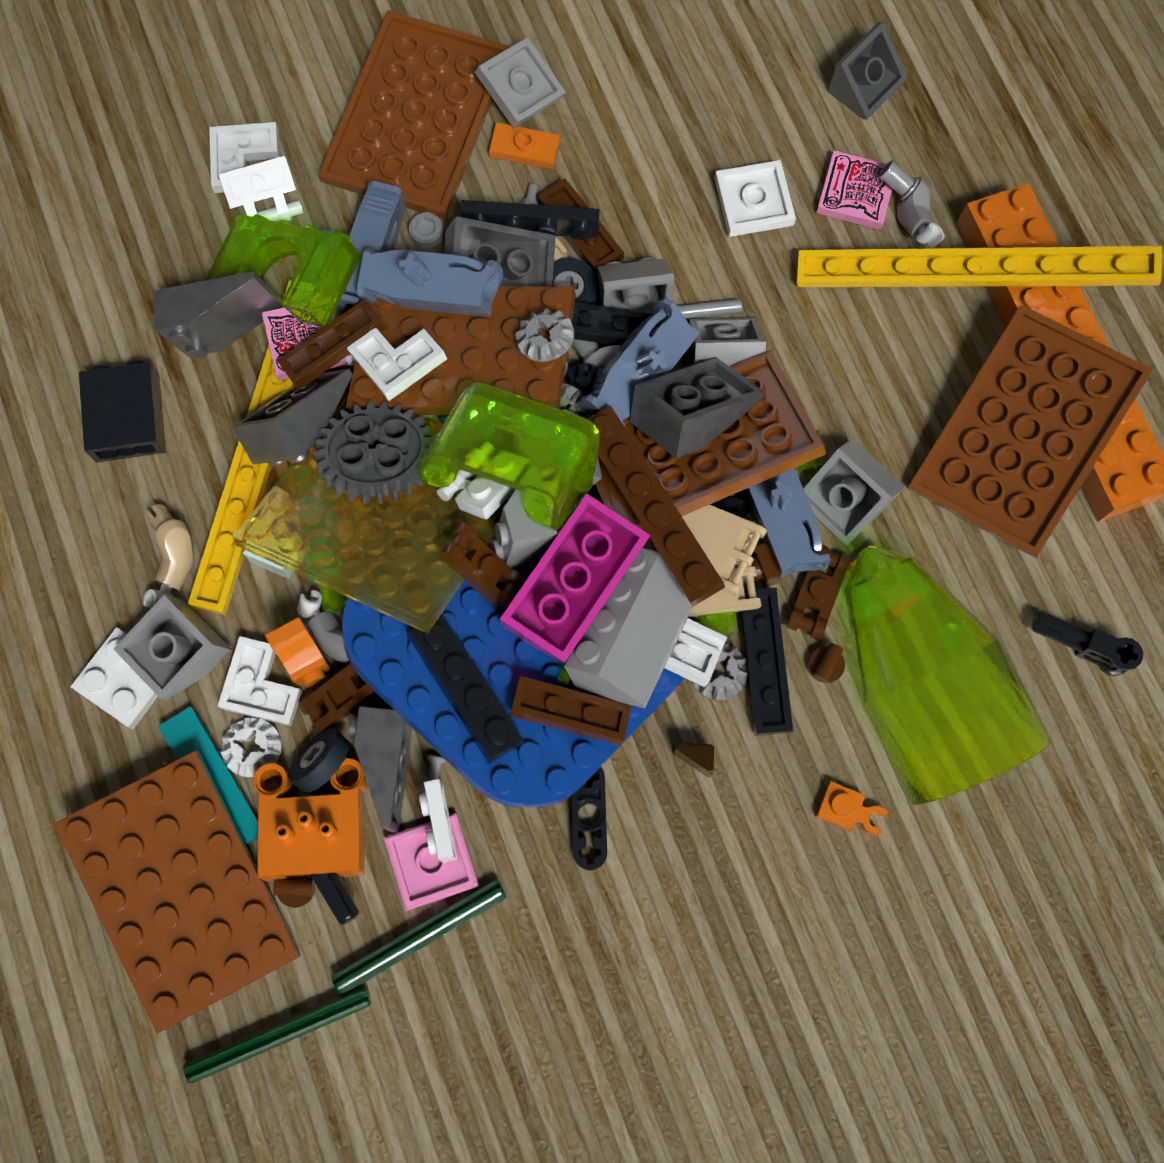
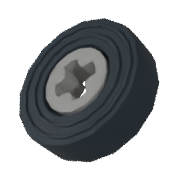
M562 258L554 261L552 287H565L567 282L568 284L572 282L576 294L575 302L595 305L599 295L598 278L593 269L584 261L574 258Z
M327 728L316 734L306 743L293 760L289 769V779L304 792H312L320 788L338 771L349 751V741L334 728Z

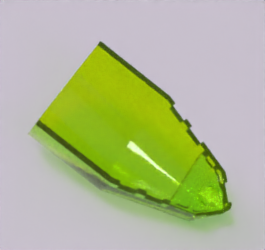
M868 546L861 550L844 590L851 636L853 635L857 656L855 658L856 669L859 670L862 688L860 693L861 701L912 804L919 805L933 802L969 789L1020 765L1046 749L1052 740L1000 640L914 556L876 546Z

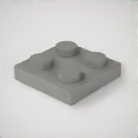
M528 37L479 65L474 72L513 128L559 101L566 94V91Z

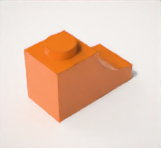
M300 617L265 635L292 681L299 688L304 685L309 688L319 684L326 678L325 674L332 671L310 629Z

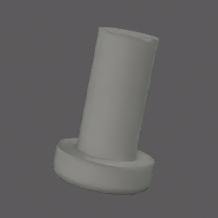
M529 185L527 197L523 199L522 204L528 201L530 204L538 205L536 201L537 185Z
M428 755L427 760L430 761L426 782L438 779L441 763L446 761L443 757Z

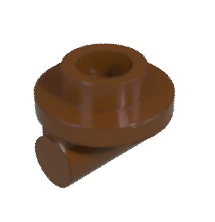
M830 643L829 647L825 646L816 649L808 660V669L812 677L822 683H832L838 680L845 670V660L842 656L843 648Z
M313 879L274 880L273 895L278 896L279 900L288 907L299 908L305 906L315 894Z

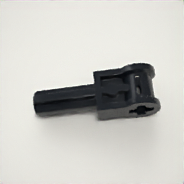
M1039 612L1033 620V632L1077 650L1075 656L1098 665L1101 671L1109 676H1120L1127 672V670H1133L1143 660L1142 647L1132 638H1116L1098 629L1088 632L1043 612Z

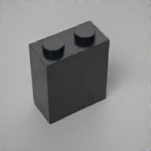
M134 360L127 362L126 365L115 367L98 365L90 370L79 372L84 451L96 463L166 453L160 376L150 362Z

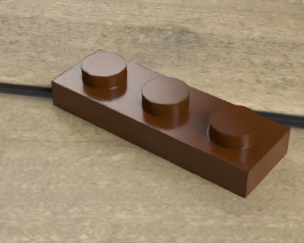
M566 178L538 195V203L540 205L589 208ZM600 221L598 238L577 240L573 237L565 236L585 263L593 269L596 276L599 266H604L610 262H620L624 259V251Z
M363 299L279 358L277 362L295 387L300 390L350 355L347 350L348 346L375 327L380 333L386 328Z
M520 676L509 716L621 746L625 740L631 705Z

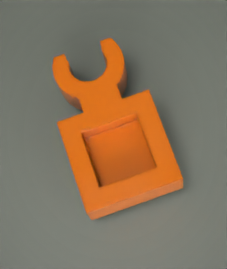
M830 781L826 786L815 817L848 831H853L855 824L859 823L865 833L875 836L881 833V829L871 825L870 816L876 814L880 817H886L888 811L881 806H871L869 808L862 806L866 795Z

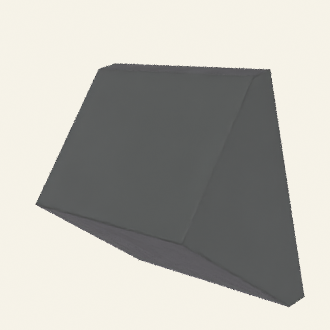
M883 21L878 22L836 64L828 89V93L864 120H867L908 79Z

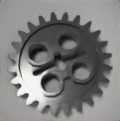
M369 401L367 409L364 410L355 404L353 408L354 413L349 414L341 410L340 421L330 418V429L321 428L322 439L315 441L317 451L314 452L319 475L324 477L327 487L334 486L337 496L347 491L348 500L351 502L358 495L362 496L364 504H367L370 498L375 496L379 504H383L385 495H390L393 500L397 501L398 491L400 490L409 495L412 494L411 483L422 486V475H430V464H435L434 452H436L431 427H425L423 417L415 419L413 409L403 414L401 404H397L392 410L388 409L387 401H383L380 408H375L372 401Z

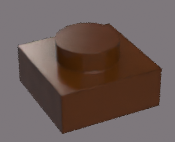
M768 542L755 547L751 555L754 559L751 566L756 568L757 575L754 579H760L763 587L766 588L777 584L781 574Z

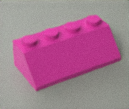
M586 493L501 616V626L532 647L565 663L651 535Z

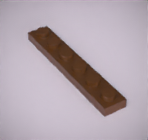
M608 406L580 423L582 431L646 533L651 535V542L691 606L694 607L724 589L725 584L612 406Z

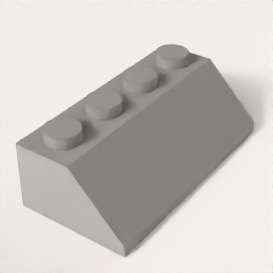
M641 549L570 654L564 667L577 691L645 709L693 608L658 551Z

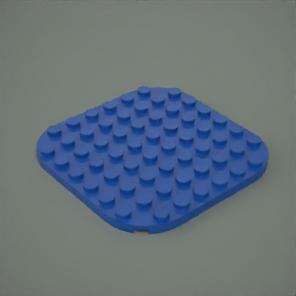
M510 497L487 520L460 510L454 499L367 573L354 587L348 597L343 613L342 640L344 649L356 673L480 793L493 801L510 807H548L567 799L577 792L621 746L509 716L520 676L575 691L577 689L564 667L566 662L563 663L532 647L502 627L500 618L504 612L495 609L440 557V552L445 544L451 543L453 540L452 532L459 522L467 523L475 528L478 533L477 536L491 549L490 542L494 540L496 535L495 524L499 523L503 508ZM578 498L572 500L573 512L581 502ZM535 568L518 572L523 574L527 580ZM498 580L495 586L501 590L503 584ZM441 614L524 739L521 746L490 764L486 761L412 642L408 639L410 630ZM688 617V619L697 622L695 617ZM665 668L663 669L645 709L631 705L624 742L676 690L685 679L684 677Z

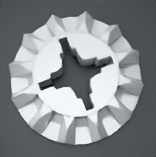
M244 718L238 723L231 724L226 735L222 737L223 743L220 753L226 763V767L243 777H254L256 771L264 764H276L281 754L279 733L273 725L261 718ZM255 735V743L265 751L264 753L260 751L251 752L249 757H245L246 750L237 743L238 741L249 742Z

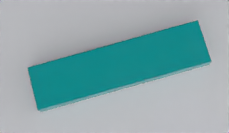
M190 706L159 725L161 733L177 760L194 751H199L246 846L257 840L258 817L232 772L226 767L222 755L195 709Z

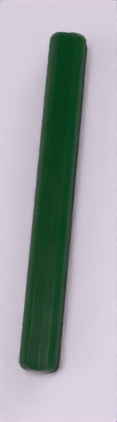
M498 880L490 881L335 972L331 976L335 989L340 995L351 991L502 902L506 898V893Z
M359 987L190 1060L183 1065L185 1078L188 1083L197 1082L365 1009L371 1005L369 992L366 987Z

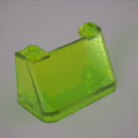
M476 382L468 386L460 394L421 461L419 481L436 487H448L456 480L458 469L519 490L525 493L523 505L527 516L533 522L556 531L592 487L600 434L597 427L586 418L484 383Z

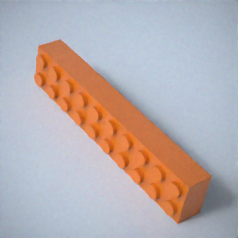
M1029 183L967 203L956 223L967 248L1060 247ZM986 286L1005 328H1007L1020 305H1023L1110 348L1080 286ZM1136 399L1081 486L1097 522L1164 498V455Z

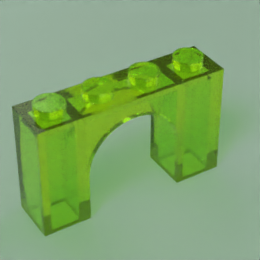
M238 214L205 280L254 271L263 279L266 272L279 260L292 255H300L298 269L281 305L300 322L324 328L329 324L362 255L351 244L352 239L339 231L328 233L311 225H306L304 228L295 226L286 220H280L279 222L270 221L258 214H255L253 217Z

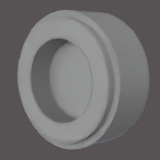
M429 212L415 215L409 223L411 240L421 248H432L438 245L443 238V226L439 217Z

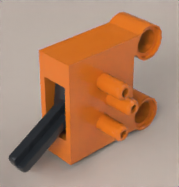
M345 758L338 771L330 778L332 785L339 794L291 797L294 793L295 785L289 779V773L282 766L275 763L264 764L256 771L253 779L254 788L259 793L258 878L265 882L313 879L338 923L344 925L351 922L359 915V909L339 877L365 876L364 793L368 789V784L360 763L354 759ZM349 771L358 772V780L354 785L349 787L341 786V779L345 773ZM274 776H282V784L279 789L268 792L266 785L269 779Z

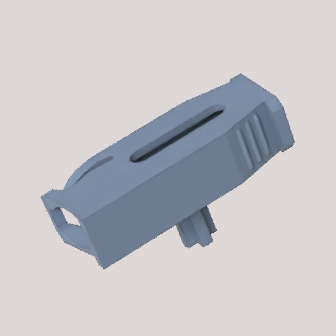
M377 181L369 182L350 235L324 228L319 232L317 244L319 249L343 254L338 270L337 288L330 299L337 305L339 313L344 314L363 300L357 294V283L363 251L366 248H370L380 253L383 250L393 251L395 248L403 215L406 211L402 190L397 186Z
M366 248L362 256L357 294L367 303L374 304L378 298L381 301H386L402 308L491 317L492 301L503 279V269L495 260H489L485 267L477 260L460 255L410 250H393L377 253L374 249Z
M666 297L658 301L654 305L657 313L647 317L631 332L597 375L589 395L581 397L577 402L578 406L587 415L592 417L611 405L621 422L631 415L635 385L669 374L700 334L696 328L689 325L673 300Z
M795 468L746 489L747 497L758 524L767 530L764 539L770 546L781 574L780 579L787 577L793 572L822 570L829 566L831 562L829 554L820 555L822 541L819 527Z

